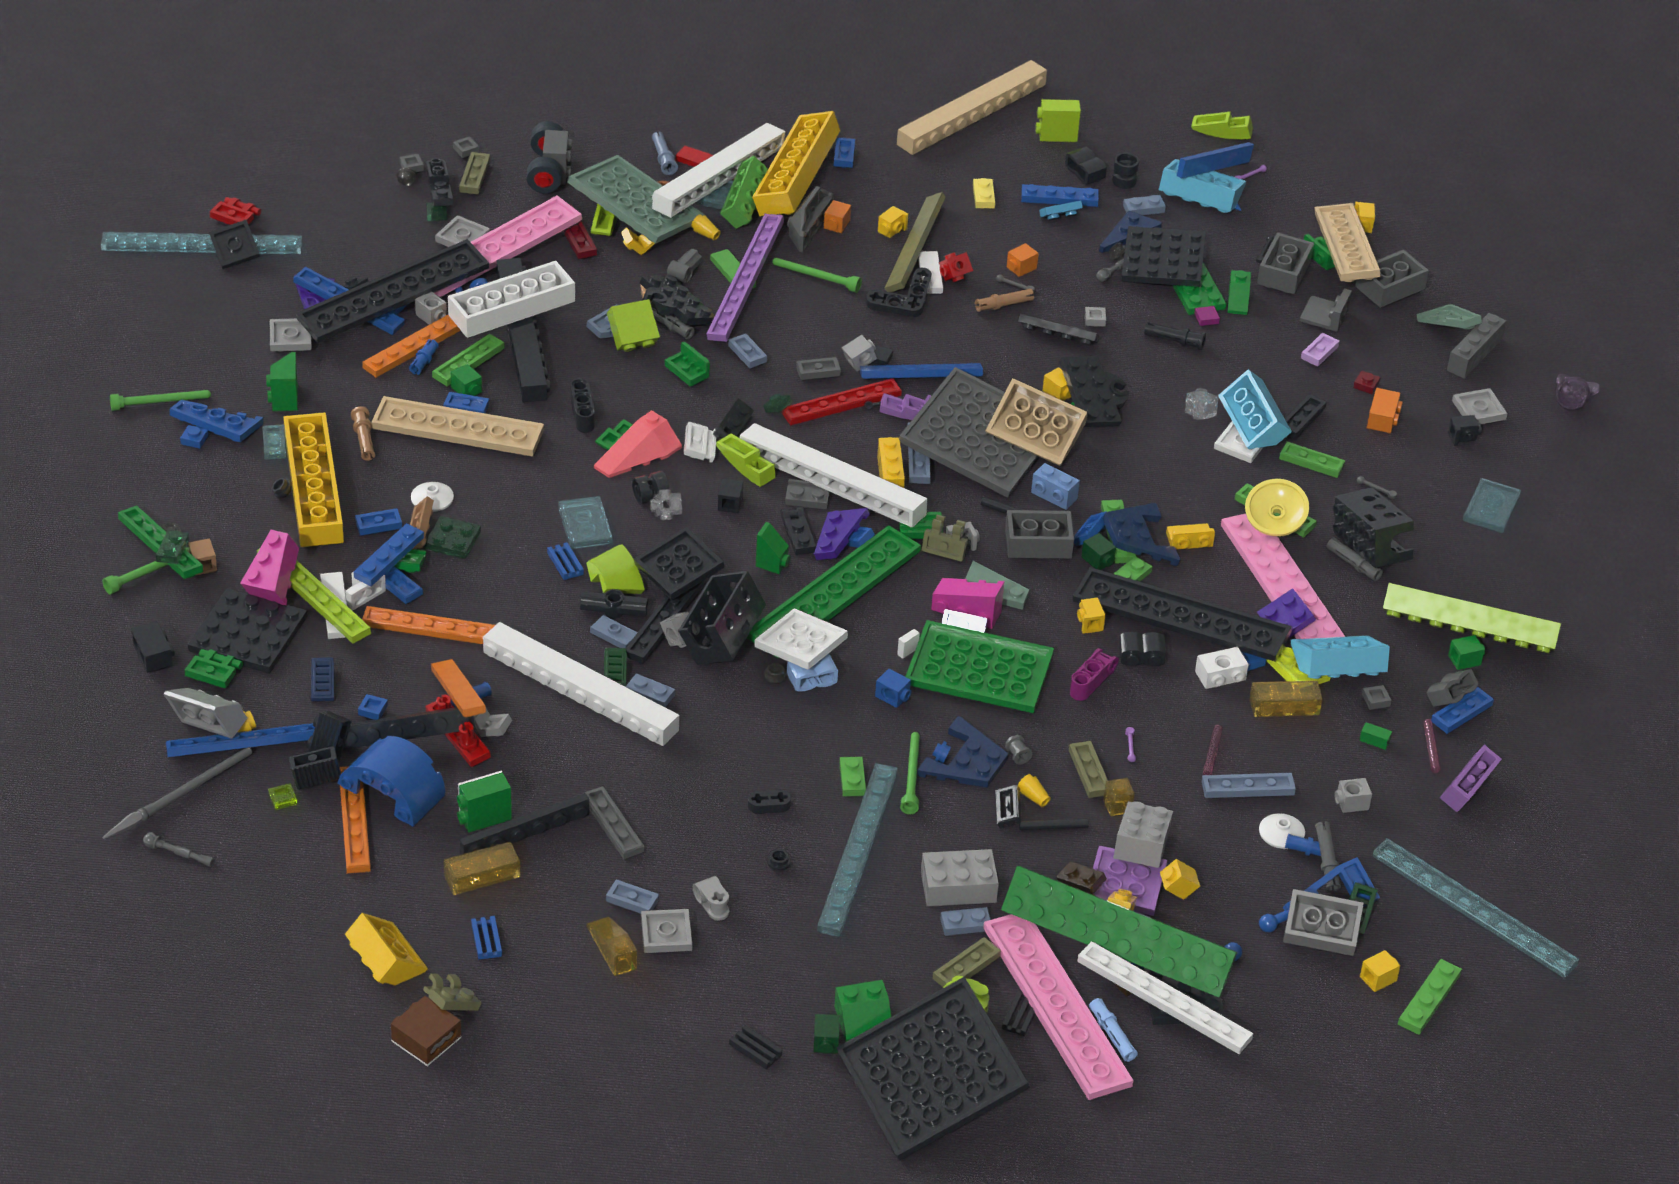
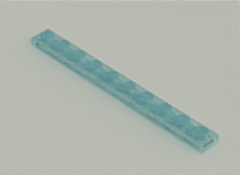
M103 232L101 241L102 251L216 253L209 234ZM252 234L259 253L301 254L302 236Z
M875 763L818 922L817 932L838 937L842 933L897 776L898 768Z
M1385 839L1374 849V858L1563 978L1578 965L1579 959L1390 839Z

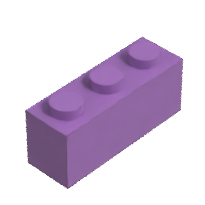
M1483 745L1440 796V799L1458 812L1501 761V758L1486 745Z

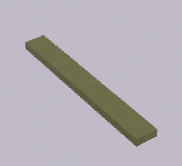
M943 192L926 197L885 286L887 292H894L905 287L945 200Z

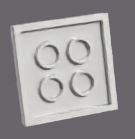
M794 608L755 639V647L809 670L848 638V631Z

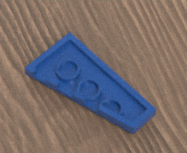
M180 400L170 408V416L197 427L208 429L217 435H222L236 442H242L263 425V417L256 416L255 419L246 417V413L238 412L237 415L229 414L223 408L207 409V405L186 400Z

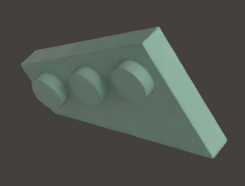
M1453 304L1417 314L1418 322L1458 327L1466 330L1473 329L1475 325L1482 323L1481 315Z
M975 561L972 562L965 578L968 582L986 580V583H997L998 581H1005L1002 605L1023 610L1029 596V589Z

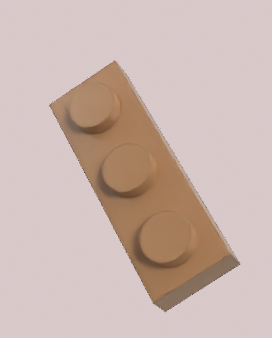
M428 496L414 506L410 525L424 531V539L413 549H421L426 543L425 537L430 527L429 519L433 513L432 507L434 502Z

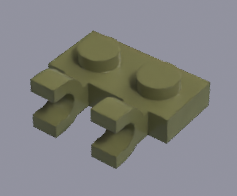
M937 515L936 519H933L932 530L926 529L924 533L921 551L962 562L965 557L968 539L962 538L966 522L957 520L956 524L953 525L952 535L942 533L945 516Z
M430 974L429 979L432 980L433 986H425L423 991L429 994V998L442 1010H479L482 1002L474 996L472 990L461 988V981L456 974H448L447 980L451 983L450 987H443V980L438 974Z

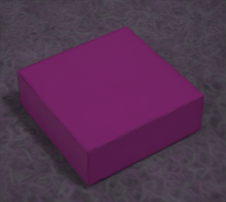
M1214 306L1195 308L1194 314L1200 326L1219 324L1220 318Z

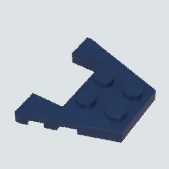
M1156 503L1105 512L1103 521L1112 543L1117 549L1137 555L1146 553L1151 555L1154 560L1160 561L1162 558L1169 560L1170 565L1178 566L1180 557L1176 548L1173 546L1155 545L1145 521H1160L1162 516Z
M957 716L949 727L948 734L966 741L949 765L927 757L918 768L917 776L923 778L926 775L937 776V780L945 781L947 778L956 779L961 784L988 788L1008 760V753L962 717Z

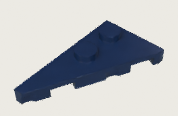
M1128 211L1102 242L1099 252L1103 253L1113 250L1114 245L1121 242L1125 245L1128 226L1162 228V222L1136 212Z

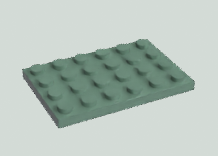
M619 155L569 176L567 182L655 244L691 227L692 221L697 215H705L691 205L672 217L652 209L653 193L663 186Z

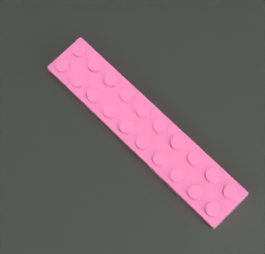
M555 196L475 239L471 243L489 262V269L438 290L434 294L442 297L497 267V260L511 259L582 220L581 213L560 197Z
M1246 514L1221 520L1222 528L1271 602L1293 588L1314 615L1316 621L1294 634L1296 639L1345 637L1277 536H1269L1257 531L1248 521Z
M1012 914L984 922L983 929L993 945L1001 950L1000 956L1024 996L1028 999L1029 1004L1033 1007L1035 1014L1087 1099L1091 1100L1132 1087V1077L1036 924Z

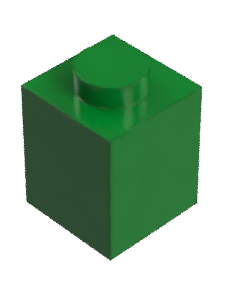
M468 364L450 371L451 388L454 391L472 396L482 393V376Z
M1476 635L1451 640L1448 656L1457 670L1481 665L1485 655V648L1479 642Z

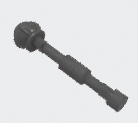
M1124 258L1115 263L1111 268L1099 270L1096 274L1097 279L1100 282H1104L1111 277L1114 271L1122 269Z
M152 832L147 833L143 838V843L148 848H165L173 851L176 855L187 859H195L209 867L214 863V858L193 853L192 850L179 845L174 846L165 843V841L161 840L160 836H156Z

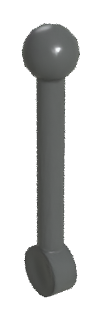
M1003 275L996 277L998 282L1003 281L1025 290L1031 288L1034 293V286H1025L1006 279Z
M1363 476L1357 478L1359 484H1365L1387 494L1391 499H1395L1397 496L1396 491L1386 490L1365 480Z

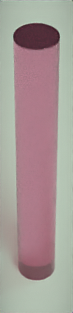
M1425 719L1423 725L1431 771L1438 773L1440 765L1431 719Z
M1221 725L1214 726L1203 775H1212L1223 730Z

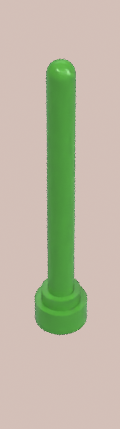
M780 258L773 259L775 266L845 285L849 291L855 293L859 292L862 285V278L857 276L846 278Z
M209 390L134 397L110 394L111 411H118L127 405L209 398L211 392Z
M159 559L122 576H108L102 580L104 589L111 595L118 592L123 584L165 567L168 564L164 560Z
M913 732L910 740L907 788L900 805L901 811L905 814H914L919 809V799L915 795L920 740L918 732Z

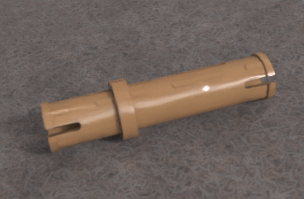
M1029 288L1002 295L993 294L988 298L976 299L975 304H979V306L975 307L978 312L992 308L997 310L1002 306L1033 301L1034 296H1030V294L1034 293Z

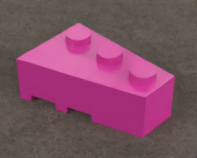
M270 530L240 583L248 594L275 601L285 606L287 604V589L291 587V571L295 569L299 547L288 533Z
M942 578L933 593L931 610L944 614L945 609L988 618L987 628L992 629L1001 614L1005 581L986 583V580L968 582L967 579Z

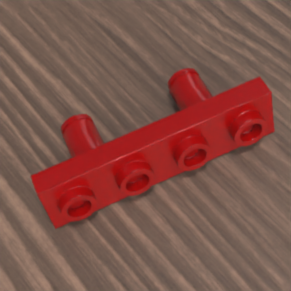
M446 694L441 695L442 698L438 697L435 702L425 706L426 712L454 708L451 704L450 696ZM465 722L464 726L462 724L459 726V732L446 733L445 736L470 767H473L491 758L488 748L475 734L473 724Z

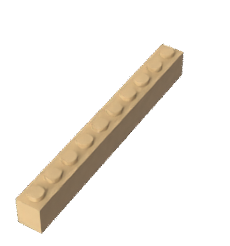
M1030 60L899 128L897 145L913 155L1045 86L1047 70Z

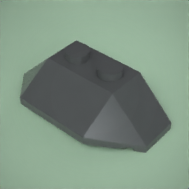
M818 186L812 190L801 205H798L794 215L790 216L787 222L789 236L799 252H803L823 225L824 214L834 200V194Z

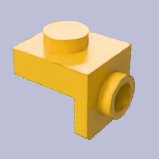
M628 228L621 232L625 246L629 250H635L641 256L655 244L642 234L637 236Z

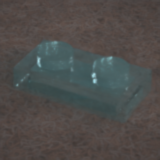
M284 425L263 426L265 459L286 458Z

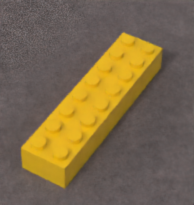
M834 111L799 115L752 196L759 216H764V214L789 215L796 211L840 132Z
M326 412L283 416L300 547L344 543L343 523Z

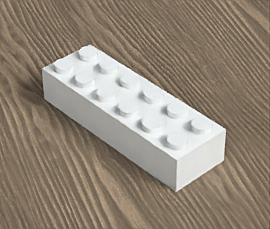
M553 261L448 296V315L468 338L575 302V282L557 261Z

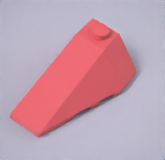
M650 411L638 419L598 460L594 465V469L611 478L631 471L632 467L643 464V466L650 464L651 460L657 458L661 460L666 459L680 450L682 445L669 422L654 411Z

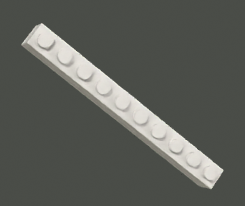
M769 123L762 125L654 191L652 209L668 217L676 215L734 179L743 161L755 156L761 162L779 151L784 143L785 131Z
M755 423L740 435V439L760 449V457L775 464V468L809 481L818 487L909 527H914L926 516L927 498Z
M501 622L483 636V651L488 656L593 709L595 712L612 719L633 732H637L650 741L664 746L679 731V715Z

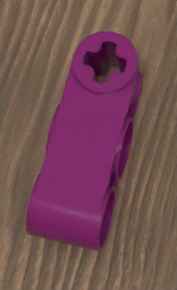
M1097 648L1093 655L1073 673L1070 696L1078 701L1086 700L1115 671L1119 658L1116 656L1111 657L1104 653L1101 648Z

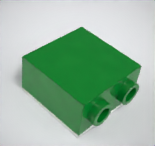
M502 771L458 783L457 803L459 811L457 812L459 823L461 825L464 824L468 833L512 820L511 786Z

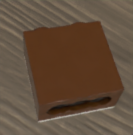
M426 996L422 997L418 1002H414L401 1016H397L391 1023L392 1042L426 1066L430 1065L461 1038V1020L447 1010H442Z

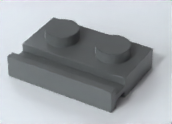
M789 479L785 505L827 509L830 491L818 487L809 481Z

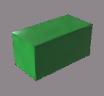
M1366 722L1361 731L1359 741L1386 750L1391 740L1392 731Z

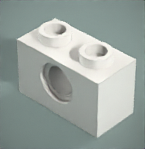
M1234 647L1198 655L1195 672L1205 689L1246 680L1248 663L1239 648Z

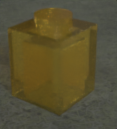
M1128 778L1106 781L1103 800L1110 816L1124 814L1128 801L1134 802L1135 794Z

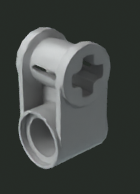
M716 876L693 884L695 898L703 906L710 918L720 921L729 916L730 911L727 906L729 894Z

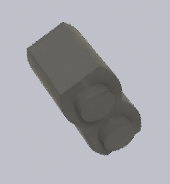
M1472 669L1449 673L1443 677L1440 683L1433 684L1428 689L1427 695L1433 707L1457 703L1463 698L1464 694L1476 689L1478 681Z

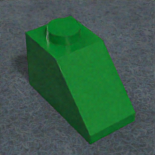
M1231 270L1227 313L1247 315L1251 272Z
M766 522L757 534L756 567L780 574L782 569L787 567L790 562L791 556L788 555L789 545L775 528Z

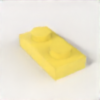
M986 178L973 179L975 208H995L993 180Z

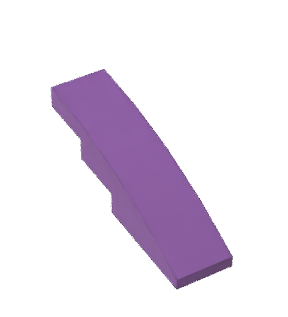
M884 393L881 398L880 412L913 420L930 399L931 395H928L923 400L908 394L905 395L904 399H900Z

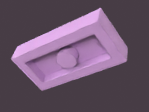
M1322 333L1302 352L1301 359L1319 366L1339 347V340Z

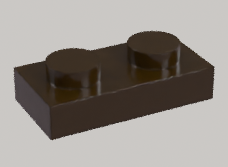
M1071 861L1056 876L1059 882L1092 895L1107 880L1104 872Z

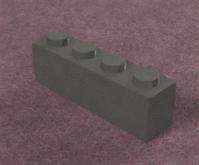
M1488 313L1482 319V323L1477 324L1451 351L1447 371L1465 379L1503 339L1506 320Z

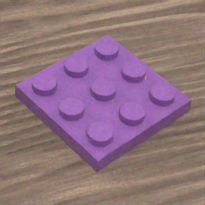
M1099 846L1093 869L1104 872L1107 880L1093 895L1108 900V897L1114 891L1118 892L1119 889L1131 891L1132 896L1137 897L1134 911L1154 916L1162 885L1160 872L1166 867L1167 860L1162 859L1159 868L1114 859L1115 849Z

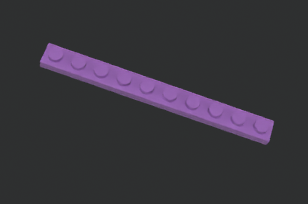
M764 214L707 332L708 340L727 342L784 223L783 215Z

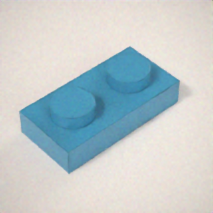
M1081 201L1045 207L1039 211L1041 217L1047 216L1049 220L1058 218L1059 214L1065 213L1066 216L1075 215L1077 210L1083 207Z

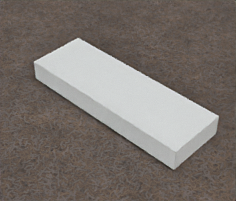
M921 251L918 257L919 268H927L932 273L928 294L943 293L938 251Z

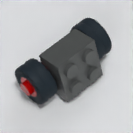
M544 121L538 123L531 132L530 144L533 151L542 157H538L530 162L527 169V183L536 192L551 193L560 185H566L567 177L571 176L572 139H568V131H564L555 122Z

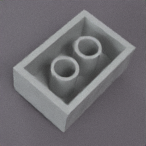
M1128 801L1117 834L1113 858L1159 868L1169 836L1173 811L1160 806L1152 807L1141 802Z
M992 849L922 853L921 876L927 906L997 902L999 883Z
M1293 889L1283 942L1353 956L1357 943L1363 902Z

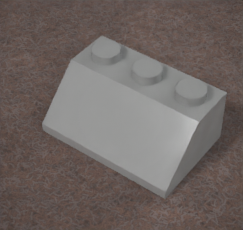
M190 688L167 690L164 692V696L183 723L232 739L247 720V716L242 710V705L234 700L228 701L218 695L212 696L202 690L197 691Z

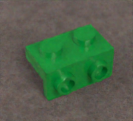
M1309 234L1304 235V240L1314 243L1312 259L1325 270L1335 267L1325 239L1321 236L1314 239Z
M684 341L681 343V352L665 359V367L691 387L709 377L710 362L706 357L697 352L694 347H691Z

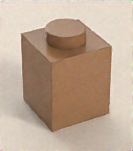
M210 538L189 542V553L203 565V572L197 575L217 571L216 555Z

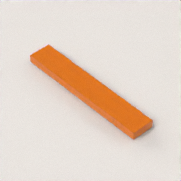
M371 606L366 607L362 618L370 628L483 644V636L495 626Z
M453 659L431 663L432 672L464 717L484 714L486 712L485 704Z
M349 766L340 767V769H341V774H342ZM360 780V789L357 795L340 786L347 873L371 872L363 781Z

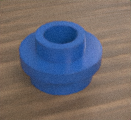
M944 741L942 745L937 744L932 754L936 757V761L944 763L951 746L946 745L947 742Z

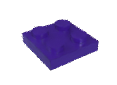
M1293 588L1257 612L1259 617L1292 626L1289 638L1316 621L1312 612Z

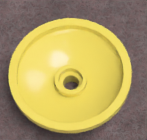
M1270 479L1259 483L1250 491L1245 503V512L1248 521L1257 531L1269 536H1285L1294 533L1303 526L1309 514V501L1305 492L1295 483L1284 479ZM1279 513L1280 516H1274L1273 514Z

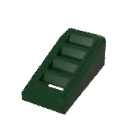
M605 648L604 676L611 680H622V682L617 683L626 687L627 649Z
M1355 882L1349 900L1363 902V904L1367 905L1366 909L1362 908V913L1365 914L1364 917H1361L1360 922L1362 924L1359 926L1358 933L1364 934L1378 889ZM1357 892L1368 895L1369 900L1357 897Z

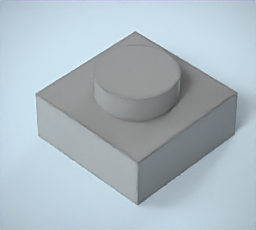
M1085 307V326L1097 327L1106 325L1105 308Z

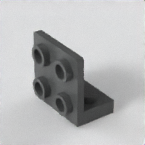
M1344 289L1341 296L1337 295L1335 302L1311 296L1300 316V321L1337 332L1349 309L1352 291Z

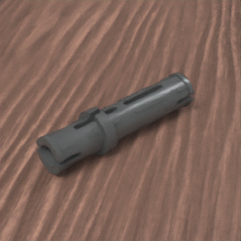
M652 308L654 318L669 327L671 332H677L686 339H690L693 336L694 329L685 325L679 318L672 315L660 316V311Z
M1335 537L1327 543L1328 550L1334 552L1337 556L1355 567L1357 572L1364 573L1373 581L1379 580L1382 576V569L1373 567L1363 557Z
M1324 821L1325 826H1323L1322 822H1319L1315 827L1322 858L1321 871L1326 875L1339 866V862L1335 858L1330 822ZM1339 875L1326 884L1327 890L1332 891V886L1334 890L1341 888Z

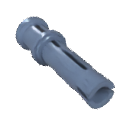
M657 132L653 133L652 140L658 152L657 159L661 165V171L665 175L676 173L678 164L674 160V154L668 149L663 133L659 132V136Z

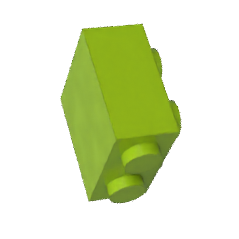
M1041 100V107L1037 108V118H1040V120L1036 122V134H1039L1040 141L1077 142L1081 112L1079 100Z
M649 299L612 306L608 310L607 316L617 351L624 350L629 352L639 346H643V348L652 347L660 338Z

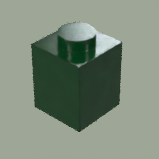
M1098 533L1083 541L1081 557L1095 569L1101 570L1114 563L1116 546Z
M815 1014L813 1052L838 1053L836 1047L839 1044V1015Z

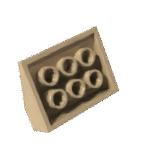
M1012 378L985 432L1061 466L1087 421V412Z

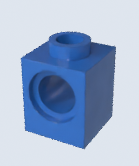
M888 669L876 680L875 697L898 708L910 698L911 680Z

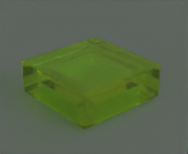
M290 783L268 789V795L275 810L297 805V798Z

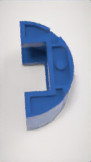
M387 736L385 739L379 738L340 775L338 780L340 786L356 795L359 793L361 780L365 784L395 799L394 816L412 827L445 796V784L440 772L436 773L432 767V759L412 742L396 736Z

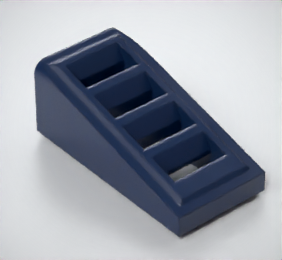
M312 658L311 701H334V658Z

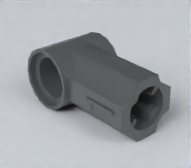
M695 249L687 251L678 261H671L667 269V275H672L678 281L687 283L692 276L693 270L702 262V256Z

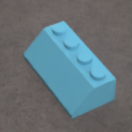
M1177 159L1173 160L1163 169L1159 187L1160 191H1164L1169 196H1180L1185 201L1199 202L1204 207L1212 206L1218 208V211L1224 213L1231 212L1236 207L1246 185L1245 180L1216 171L1186 178L1177 177L1180 162Z
M1249 369L1218 395L1248 449L1277 445L1292 432L1263 380Z
M1370 636L1291 639V646L1299 671L1307 674L1309 678L1319 679L1321 675L1338 678L1340 674L1357 677L1360 673L1376 676L1379 675V672L1388 671L1390 646Z

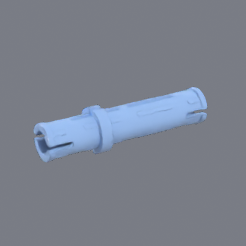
M1097 998L1089 1004V1008L1096 1016L1098 1025L1106 1031L1123 1057V1060L1125 1062L1133 1060L1138 1053L1116 1022V1016L1108 1010L1102 999Z

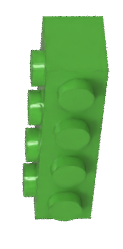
M755 156L748 158L740 164L720 213L736 229L742 225H747L752 220V213L756 209L752 196L768 171V168Z

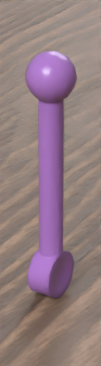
M1261 165L1260 168L1242 176L1237 175L1235 178L1244 179L1256 173L1265 172L1267 167L1266 165Z
M1128 727L1125 732L1129 742V755L1127 759L1132 763L1136 761V755H1134L1133 750L1135 730L1132 727Z

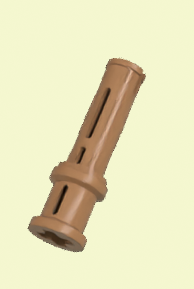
M359 406L351 411V418L354 420L353 429L358 434L362 459L369 461L372 460V457H375L370 435L372 424L368 419L370 415L369 410L366 407Z

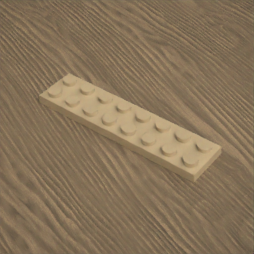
M1353 203L1315 207V216L1340 281L1352 282L1357 279L1371 280L1375 277H1380L1379 266Z
M383 396L371 422L372 429L528 456L534 455L544 431V424L386 396Z

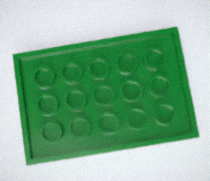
M926 620L906 678L911 680L910 686L1034 713L1054 654V648Z

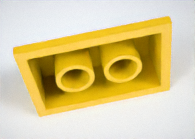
M361 913L345 933L351 942L350 946L360 954L363 964L372 970L374 979L381 984L397 985L426 972L428 969L396 925L391 921Z

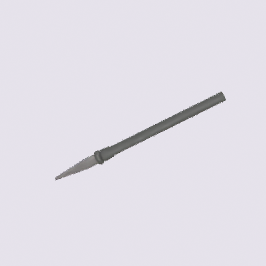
M249 747L242 749L154 803L139 808L137 812L130 813L105 834L103 839L135 828L141 821H146L158 810L252 755V750Z

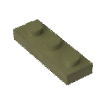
M471 152L459 185V192L479 195L490 163V154Z
M1086 741L1069 744V753L1088 798L1110 795V784L1092 742Z
M983 937L933 972V979L942 987L952 981V978L955 976H963L969 979L998 959L1001 950Z

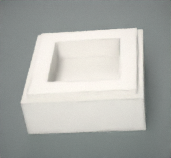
M913 629L899 638L897 655L901 658H905L916 650L920 635L917 630Z

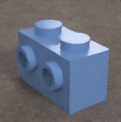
M1044 463L1033 473L1031 493L1067 510L1078 499L1080 480Z

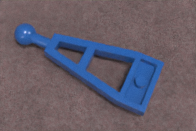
M1357 857L1337 866L1304 891L1319 894L1317 890L1338 875L1350 895L1355 882L1372 888L1375 887ZM1357 892V897L1369 900L1368 895ZM1378 893L1376 894L1375 901H1378L1380 898ZM1290 901L1284 905L1283 912L1276 915H1263L1259 920L1261 930L1267 933L1273 932L1279 923L1286 921Z

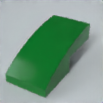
M623 419L613 430L608 428L595 441L596 444L609 450L633 424Z

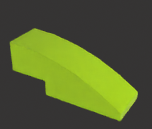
M1231 112L1195 115L1191 126L1193 130L1225 139H1251L1253 131L1250 116L1232 118Z
M597 204L591 233L610 236L618 217Z
M729 434L716 442V446L726 459L754 484L761 487L775 479V464L760 457V449L733 434Z

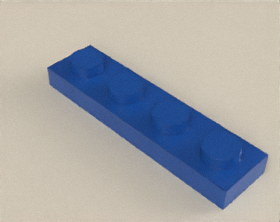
M1022 184L1021 202L1066 204L1081 201L1082 206L1098 207V189Z
M406 523L353 572L354 578L369 586H373L424 539V531Z

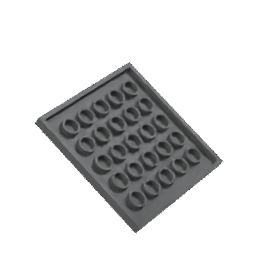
M954 367L899 436L900 443L1007 498L1039 457L985 432L1005 392Z

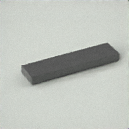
M602 786L585 792L590 799V811L621 857L626 859L644 852V845L606 789Z

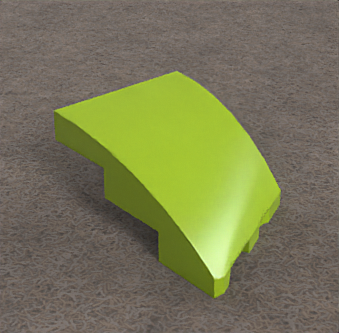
M618 545L586 563L590 581L601 582L603 593L616 589L624 594H642L645 590L634 559L623 545Z

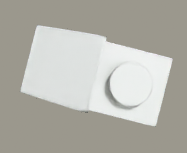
M352 572V586L345 591L346 605L353 611L386 591L385 575L373 586H369L355 579Z

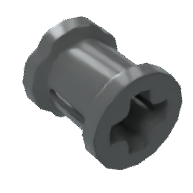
M1021 735L1011 736L1007 739L1005 748L1012 753L1016 764H1025L1032 758V751L1025 746L1024 738Z

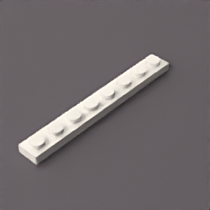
M1092 941L1078 955L1077 962L1238 1054L1244 1050L1253 1038L1252 1032Z

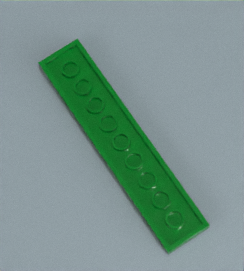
M888 525L754 624L747 639L755 643L757 637L794 608L825 622L829 621L921 551V545Z
M1022 866L1016 867L1001 908L1002 911L1089 945L1092 941L1124 960L1217 997L1222 996L1237 952Z

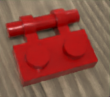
M226 197L224 202L220 201L210 210V218L229 225L243 220H247L249 225L254 220V215L259 216L261 214V209L257 208L255 204L243 203L235 197Z

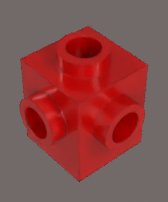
M955 252L944 256L945 260L938 262L940 273L945 281L952 279L955 282L964 279V274L973 271L967 252L957 256Z

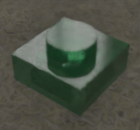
M426 203L427 221L447 220L446 206H433V203Z
M775 394L769 398L770 401L765 403L763 407L766 413L780 412L793 401L790 395Z

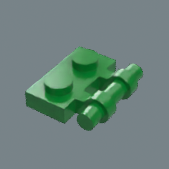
M201 649L199 656L195 655L185 668V676L226 689L236 675L235 668L240 670L243 666V661L235 659V656L217 654L218 651L212 649L209 651Z

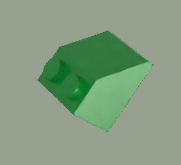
M296 352L289 353L271 365L270 374H266L267 387H271V390H268V403H272V411L298 410Z
M883 980L836 987L834 1007L837 1015H839V1022L846 1042L891 1017L889 997Z

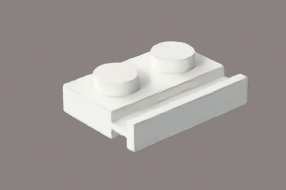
M688 421L685 432L684 455L704 460V458L710 459L709 462L712 463L716 450V437L713 435L715 429L711 431L706 426Z

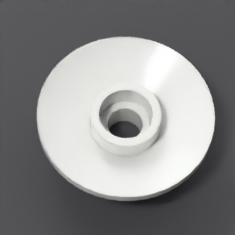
M439 482L420 484L411 493V501L414 506L426 496L433 499V512L446 509L452 504L454 499L451 488Z
M1287 814L1269 815L1261 821L1259 826L1261 838L1267 844L1276 848L1289 849L1285 848L1288 834L1301 838L1305 837L1303 824L1295 817Z

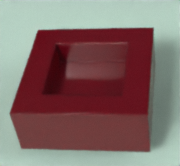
M1361 371L1354 382L1353 388L1373 394L1379 385L1380 377Z

